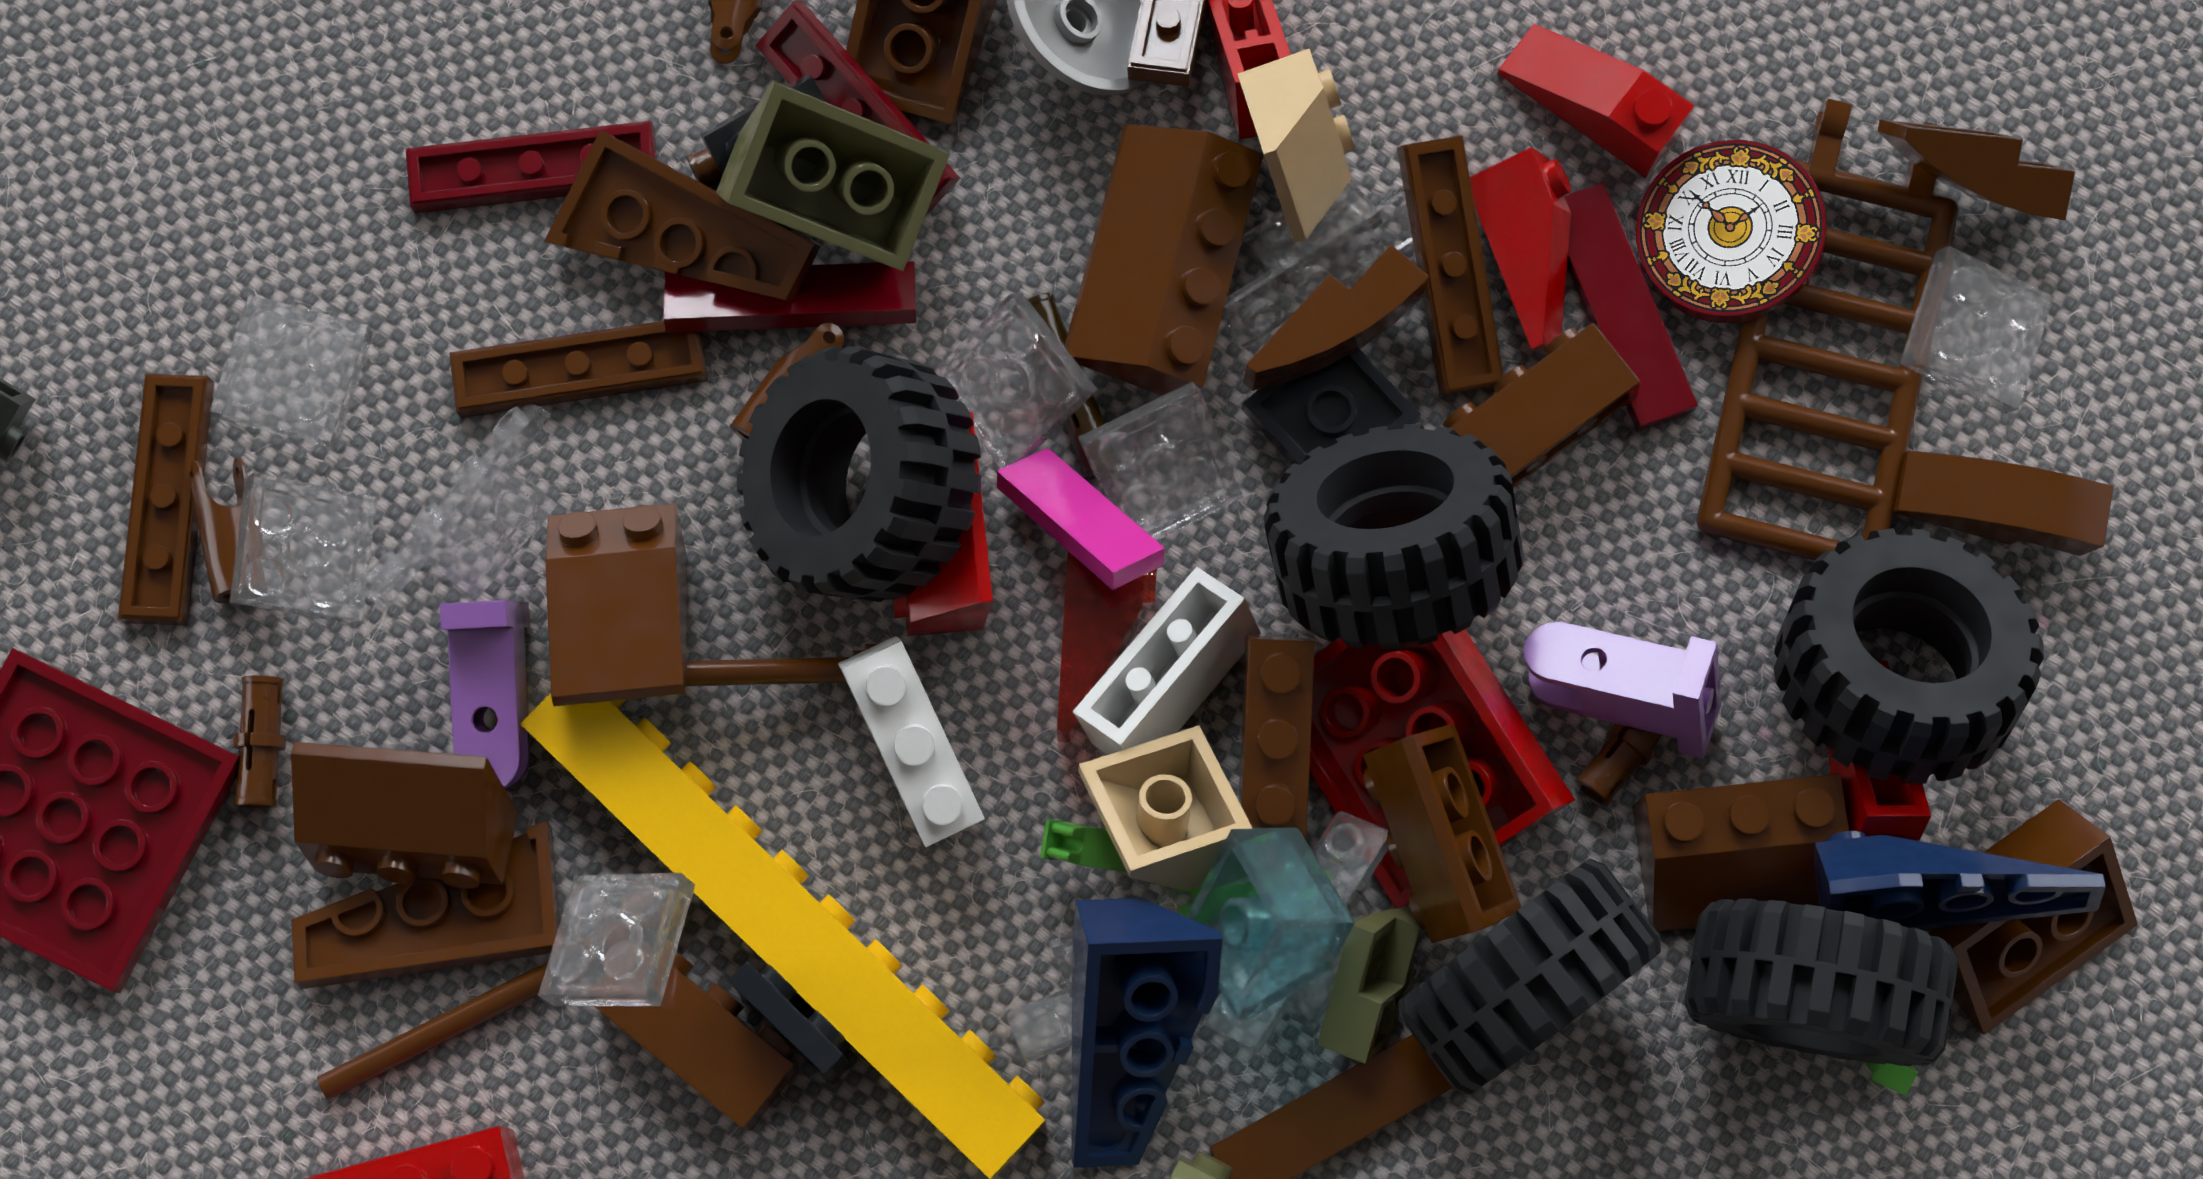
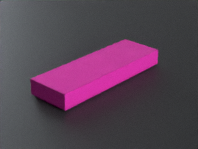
M1049 448L997 470V488L1112 590L1164 565L1165 548Z

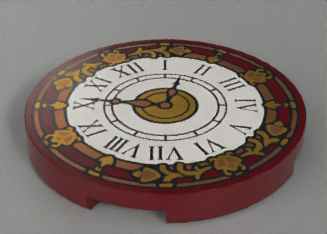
M1723 140L1707 143L1693 148L1671 161L1649 185L1641 201L1636 219V244L1640 262L1654 287L1673 304V307L1694 318L1716 323H1739L1756 320L1767 316V312L1790 300L1804 285L1808 286L1821 264L1827 240L1826 212L1823 199L1809 173L1796 160L1781 150L1767 144L1748 140Z

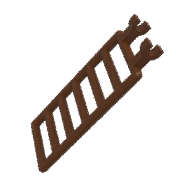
M1829 98L1825 102L1823 112L1819 111L1816 117L1813 143L1808 162L1796 160L1812 177L1819 191L1932 219L1925 251L1827 228L1824 253L1919 276L1911 310L1808 284V286L1804 285L1797 294L1784 304L1906 334L1900 365L1897 368L1764 335L1769 312H1767V316L1741 322L1696 519L1698 528L1704 533L1814 561L1823 552L1835 550L1837 543L1840 541L1724 512L1731 479L1734 477L1866 510L1868 512L1862 535L1865 541L1870 531L1890 529L1904 453L1907 452L1959 212V206L1955 199L1933 193L1936 178L1926 173L1910 160L1905 186L1837 170L1836 166L1841 143L1847 128L1852 104ZM1927 122L1924 123V124H1928V125H1936V124L1927 123ZM1758 360L1893 392L1886 427L1751 394ZM1745 418L1881 451L1873 486L1738 453Z

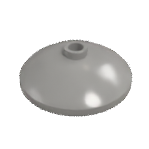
M1007 0L1013 25L1023 44L1037 62L1060 81L1080 91L1111 96L1131 92L1147 83V81L1128 79L1127 72L1141 0Z

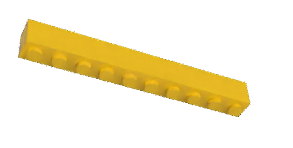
M550 693L520 725L767 964L771 965L813 1009L824 1016L845 1037V1040L989 1179H995L1046 1124V1120L1037 1112L1045 1104V1101L1018 1075L1009 1084L989 1066L998 1056L970 1029L961 1038L942 1021L950 1010L923 984L913 993L899 980L895 974L903 965L876 939L865 947L848 931L856 920L829 894L819 903L802 886L809 875L784 850L781 849L774 857L770 856L755 841L763 831L737 805L726 813L709 797L717 789V786L691 761L680 769L663 753L672 743L652 723L643 717L634 725L618 709L626 699L553 706Z

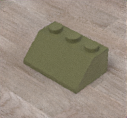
M772 81L740 131L716 193L729 204L904 271L950 153Z

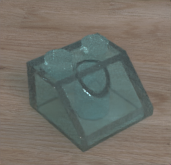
M1298 827L1231 829L1187 915L1188 918L1221 932L1223 942L1219 989L1237 1021L1249 1020L1329 971L1355 924L1347 907Z

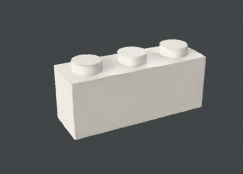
M1196 567L1073 710L1074 715L1091 743L1109 755L1177 733L1245 653L1246 635L1259 636L1261 634L1246 599Z
M894 636L839 662L838 665L925 848L984 820L982 811L902 641L897 636Z

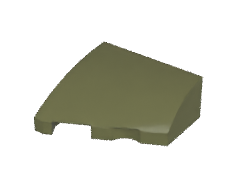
M1410 907L1372 913L1359 918L1349 925L1317 1045L1364 1064L1388 1045L1399 1015L1398 1001L1409 992L1417 972L1412 961L1418 939L1427 931L1418 926Z

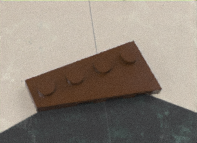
M601 130L544 242L788 302H793L821 247L768 218L727 203L712 188Z
M546 820L525 829V834L513 838L502 885L479 883L477 888L461 889L447 885L438 879L416 878L413 883H397L379 891L371 888L291 919L294 983L300 989L561 952L552 827Z

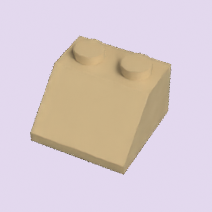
M1310 49L1238 73L1260 145L1294 244L1309 237L1352 179L1344 154L1356 150L1345 116L1341 115L1333 118L1330 109L1342 105L1331 71L1328 69L1318 73Z
M1199 725L1079 764L1078 772L1130 878L1188 891L1246 871L1253 828Z

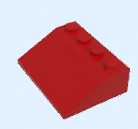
M1466 630L1454 634L1452 631L1438 635V641L1419 645L1418 641L1401 643V648L1383 650L1379 644H1367L1365 649L1348 647L1342 642V639H1337L1314 655L1309 771L1395 908H1404L1409 905V897L1413 891L1404 867H1399L1390 854L1387 844V832L1390 828L1382 806L1375 804L1367 791L1364 780V771L1367 769L1363 757L1364 754L1408 736L1454 723L1500 848L1575 801Z

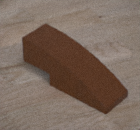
M1879 120L1877 132L1901 155L1932 177L1965 194L2031 215L2066 221L2075 171L2044 162L2019 160L2023 139L1991 131Z
M1392 245L1382 253L1350 289L1332 274H1329L1246 364L1243 384L1250 390L1255 391L1290 382L1326 368L1361 349L1394 325L1423 297L1430 276Z
M1908 450L1904 453L1893 513L2008 545L2022 540L2081 556L2104 547L2114 486L2030 466L1974 457Z

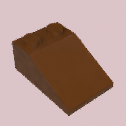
M857 0L846 51L899 110L953 125L956 122L997 0Z
M676 503L548 515L545 564L551 698L553 706L685 694L688 559Z

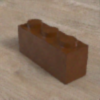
M1591 323L1579 333L1574 327L1562 332L1545 347L1544 352L1547 356L1529 370L1524 365L1515 367L1493 386V389L1496 391L1495 395L1478 407L1473 402L1463 405L1453 412L1442 424L1443 427L1454 429L1460 437L1469 434L1479 439L1498 454L1505 462L1506 470L1511 474L1513 488L1638 397L1640 380L1594 323Z
M1246 635L1239 803L1253 828L1252 836L1306 839L1315 641L1311 638Z
M640 941L591 1000L590 1004L740 1127L751 1131L800 1070L787 1059L795 1048L766 1024L756 1034L740 1021L737 1016L745 1007L716 983H713L705 992L686 977L694 965L667 943L663 942L654 951L643 941Z

